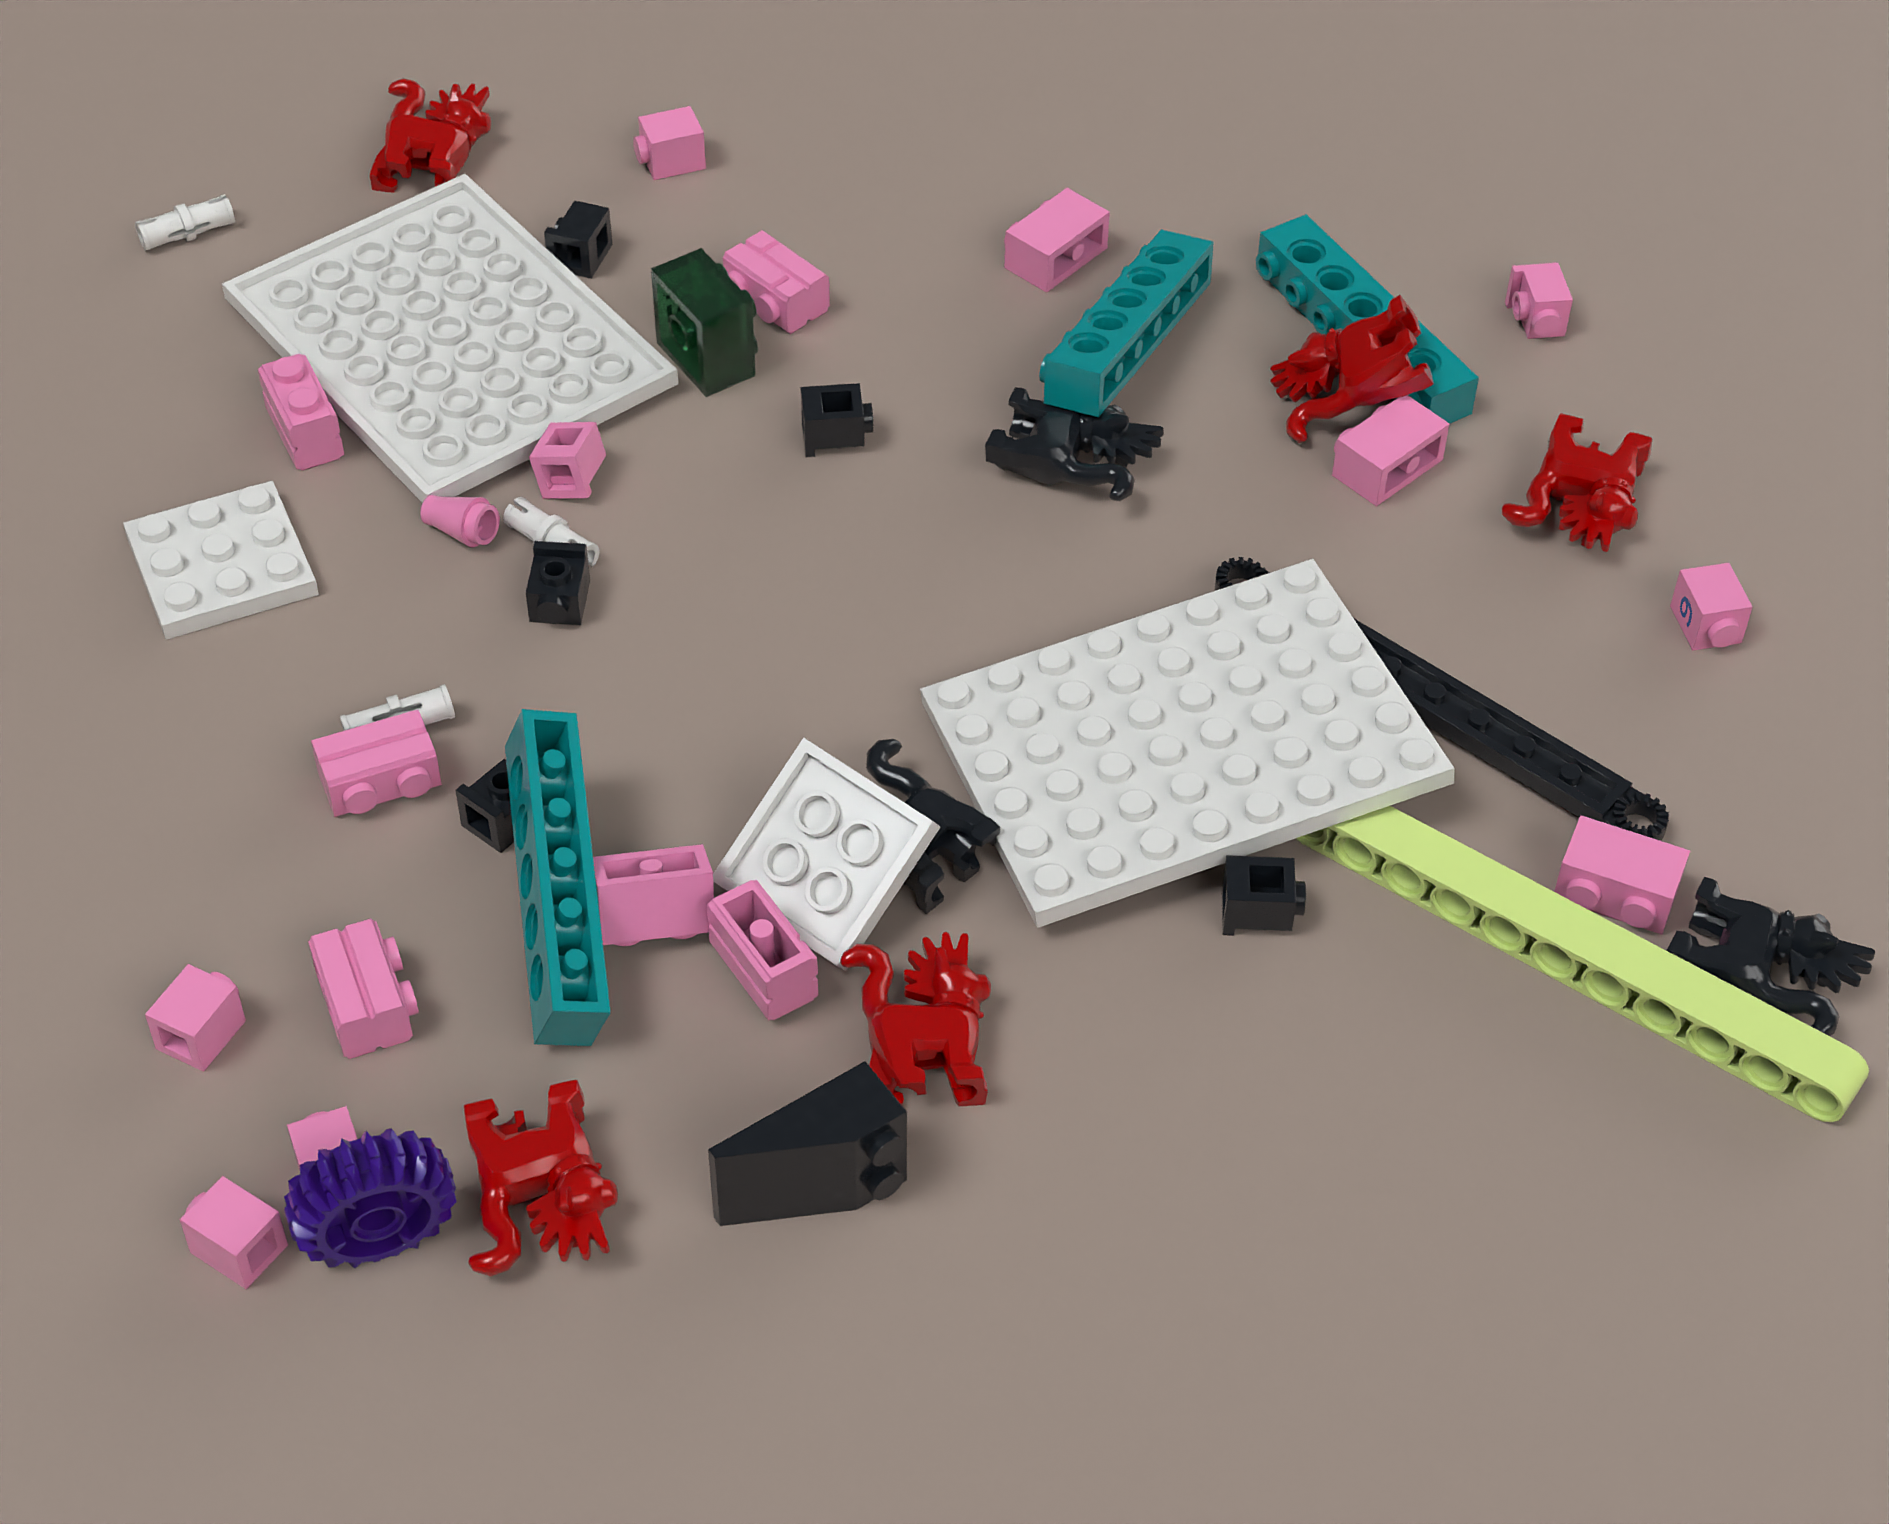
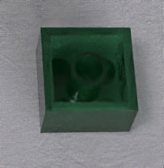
M699 248L651 268L656 343L702 394L708 397L756 376L755 354L758 353V344L754 336L753 317L757 313L756 306L750 293L745 289L741 290L731 280L725 267L721 263H715L702 248Z

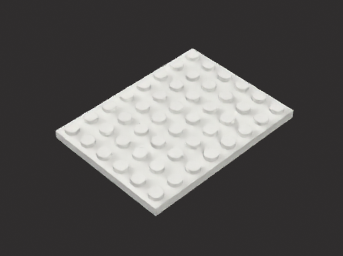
M466 174L451 179L222 283L225 299L282 358L296 354L306 355L335 413L422 503L429 495L455 497L529 460L530 454L550 423L596 422L598 425L678 385V371L665 357Z
M1314 559L920 689L922 704L974 806L1000 826V834L996 836L995 847L1037 928L1225 863L1226 855L1246 856L1454 784L1455 768Z

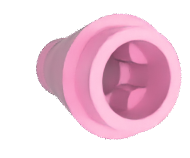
M429 495L423 501L420 511L421 520L424 524L434 526L469 547L489 544L495 538L500 523L497 508L490 505L489 501L483 497H440Z

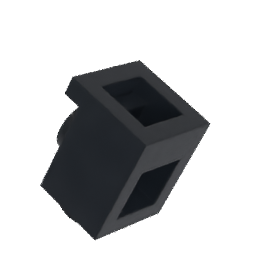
M574 200L565 216L558 218L555 227H547L544 231L546 249L576 276L592 279L613 245L609 208Z
M860 383L800 387L805 457H815V449L865 446V433H873L874 431L872 403H862Z
M534 541V557L526 589L529 622L581 625L590 585L587 545Z
M504 758L470 787L463 783L455 790L461 826L499 853H502L514 843L507 764Z
M1226 855L1222 883L1223 935L1234 936L1235 929L1292 931L1294 915L1304 916L1306 905L1305 881L1295 880V858Z

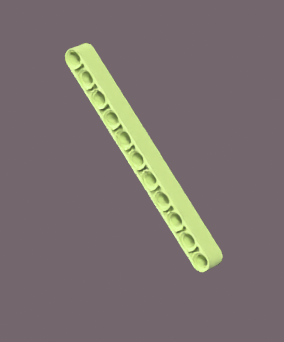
M1387 806L1295 838L1307 847L1812 1118L1823 1122L1840 1120L1869 1076V1067L1866 1060L1851 1047L1392 806Z

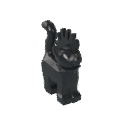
M1015 387L1008 400L1009 406L1014 408L1013 421L1009 429V435L1012 437L1006 436L1005 430H992L985 444L986 462L993 463L1003 470H1008L1049 485L1062 484L1064 482L1085 486L1110 483L1114 485L1110 492V498L1113 501H1121L1132 495L1135 483L1134 477L1126 468L1127 465L1136 463V455L1151 458V447L1158 448L1161 446L1160 437L1164 435V428L1156 425L1130 423L1124 410L1115 404L1109 405L1099 417L1044 404V401L1030 399L1026 389ZM1080 450H1083L1085 453L1093 451L1095 463L1100 462L1103 457H1106L1109 463H1081L1077 458Z
M893 738L878 740L867 752V772L879 784L896 789L906 795L908 799L904 803L940 826V829L903 883V885L908 886L915 892L917 906L925 914H928L944 901V895L937 886L944 879V872L932 859L937 855H941L953 863L954 876L960 881L966 882L980 869L979 861L975 855L976 845L982 847L986 843H990L994 846L996 844V836L1000 834V826L976 808L954 799L944 790L932 788L927 780L911 768L891 765L888 760L899 753L902 748L901 743Z
M1704 877L1695 895V899L1698 901L1688 927L1701 935L1719 939V944L1705 947L1698 943L1696 936L1685 931H1676L1667 951L1788 1015L1806 1013L1814 1017L1815 1021L1811 1027L1828 1036L1833 1035L1837 1028L1839 1014L1829 998L1812 990L1816 988V985L1824 988L1827 986L1832 992L1839 993L1842 985L1841 981L1853 987H1859L1861 977L1857 973L1865 975L1871 973L1872 965L1867 961L1874 959L1875 950L1839 940L1833 936L1830 931L1831 925L1829 921L1821 914L1795 917V914L1790 910L1778 913L1770 907L1753 901L1734 899L1721 894L1717 880ZM1776 962L1778 965L1788 963L1790 983L1797 984L1800 978L1803 977L1810 990L1787 989L1776 985L1770 977L1772 963Z

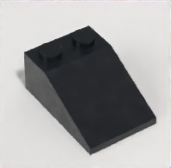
M866 1061L860 1063L708 1149L714 1219L720 1226L857 1210L874 1199L883 1200L888 1198L900 1188L903 1182L907 1181V1111Z

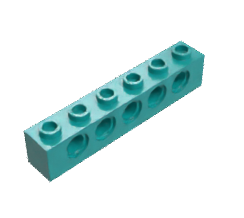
M1307 214L1260 232L1256 269L1261 277L1268 280L1286 298L1287 302L1291 306L1296 307L1313 324L1317 332L1321 334H1327L1331 328L1335 330L1343 329L1360 319L1377 316L1386 311L1390 300L1395 298ZM1418 320L1421 334L1416 338L1417 345L1407 354L1413 368L1421 363L1428 364L1434 385L1411 393L1408 396L1448 423H1453L1472 414L1479 377Z
M1161 229L1148 245H1143L1139 255L1132 263L1122 269L1116 281L1110 287L1104 289L1101 298L1091 309L1085 310L1082 319L1071 331L1068 330L1064 334L1061 343L1051 354L1047 353L1043 358L1039 379L1044 383V404L1099 417L1211 284L1214 241Z
M522 709L505 744L534 1044L592 1046L611 1011L577 713Z

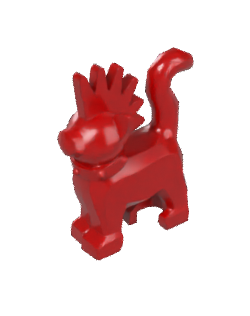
M403 78L392 82L388 87V92L394 96L405 98L396 103L391 113L390 121L387 122L385 146L377 154L369 175L372 190L394 193L398 187V180L393 178V176L399 172L402 178H410L413 171L412 168L435 173V187L456 178V175L464 166L472 146L480 137L489 133L491 129L490 115L481 111L489 98V87L482 88L477 94L474 83L468 86L464 94H462L459 84L452 85L450 95L440 90L439 99L441 103L430 101V110H426V118L414 115L423 108L426 95L425 90L413 80Z
M1401 295L1390 300L1387 310L1377 316L1360 319L1343 329L1335 330L1331 328L1327 334L1312 332L1301 346V349L1290 354L1288 360L1271 366L1270 370L1276 376L1270 382L1274 387H1279L1276 393L1280 398L1289 395L1295 403L1306 393L1312 398L1294 408L1288 417L1286 432L1289 437L1298 443L1305 442L1308 438L1306 432L1307 423L1313 419H1331L1358 406H1372L1386 400L1424 390L1434 385L1431 370L1427 363H1421L1415 366V368L1410 363L1407 353L1417 345L1416 338L1421 334L1416 315ZM1339 374V389L1337 392L1325 398L1314 399L1323 390L1329 393L1333 379Z
M1560 413L1550 434L1548 451L1540 471L1532 479L1527 490L1526 498L1529 506L1507 503L1502 507V515L1514 526L1526 528L1542 524L1551 511L1549 497L1563 501L1559 511V517L1562 518L1559 523V530L1572 529L1569 535L1570 542H1575L1581 538V545L1591 549L1599 539L1602 551L1608 552L1612 534L1622 529L1631 530L1637 523L1638 510L1632 505L1636 502L1633 492L1636 477L1641 476L1645 464L1650 458L1652 437L1630 432L1625 436L1615 452L1610 455L1598 450L1600 443L1593 441L1588 447L1576 443L1574 433H1582L1584 430L1583 419Z
M948 932L942 934L941 947L936 948L928 937H924L922 939V948L926 959L913 950L908 952V961L915 970H904L903 980L909 983L904 988V996L929 1005H907L888 1002V991L894 977V972L889 954L876 945L856 944L843 952L840 963L843 967H866L870 970V974L861 988L862 1009L868 1021L871 1048L869 1066L901 1105L904 1101L903 1093L896 1091L895 1087L911 1089L917 1095L927 1094L925 1070L943 1068L946 1072L954 1100L958 1107L984 1105L986 1103L988 1094L986 1079L984 1078L982 1067L975 1065L974 1061L979 1041L978 1021L984 1017V1013L980 1011V1004L989 998L991 983L986 974H975L967 967L969 941L967 933H962L956 949L953 948Z
M578 1080L550 1085L548 1091L547 1122L544 1127L527 1130L523 1110L514 1111L513 1117L506 1123L494 1125L492 1120L499 1115V1109L492 1098L464 1105L469 1145L477 1160L478 1176L482 1190L480 1213L483 1229L497 1242V1246L494 1249L469 1257L468 1264L474 1272L494 1276L508 1271L521 1256V1231L510 1218L508 1208L541 1195L544 1196L526 1207L528 1217L533 1219L529 1224L532 1234L536 1235L543 1232L539 1242L542 1252H548L558 1239V1254L562 1262L568 1260L572 1248L575 1247L579 1248L583 1260L588 1261L591 1256V1240L596 1243L603 1253L610 1251L600 1217L606 1208L616 1205L618 1190L611 1179L600 1175L602 1165L601 1163H595L588 1139L579 1125L585 1120L583 1109L585 1099Z

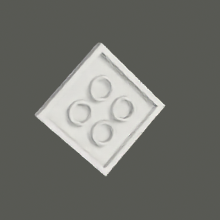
M273 480L123 523L128 542L166 640L319 595L315 577Z
M803 737L713 873V882L729 891L750 880H757L800 935V941H804L808 947L846 971L847 967H843L840 963L843 952L856 944H864L940 829V826Z

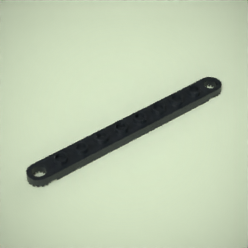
M1238 557L1236 561L1234 558H1229L1228 563L1224 561L1217 568L1214 589L1216 591L1232 586L1233 583L1229 581L1233 579L1250 580L1270 572L1265 567L1262 568L1258 561L1253 563L1251 558H1248V561H1244V557ZM1354 618L1425 725L1578 817L1582 815L1662 841L1669 822V812H1666L1665 804H1659L1660 800L1657 797L1653 800L1650 794L1646 793L1645 795L1633 788L1632 782ZM1633 814L1644 816L1652 822L1653 826L1648 825L1647 829L1645 826H1642L1641 829H1638V825L1635 824L1632 827V822H1627L1628 818L1626 816Z

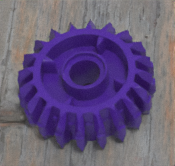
M392 1128L386 1129L378 1136H371L365 1131L360 1139L350 1142L341 1138L340 1146L332 1150H318L317 1161H307L300 1164V1175H296L288 1181L289 1193L284 1196L286 1204L284 1212L293 1241H296L299 1251L307 1252L310 1261L320 1262L324 1260L328 1268L337 1267L344 1262H348L352 1267L356 1268L363 1262L373 1261L375 1263L390 1256H397L408 1248L418 1249L421 1239L439 1234V1224L445 1223L452 1218L451 1207L457 1200L455 1196L456 1186L453 1180L454 1175L447 1158H444L442 1150L435 1147L431 1138H418L414 1130L406 1131L399 1136L396 1135Z

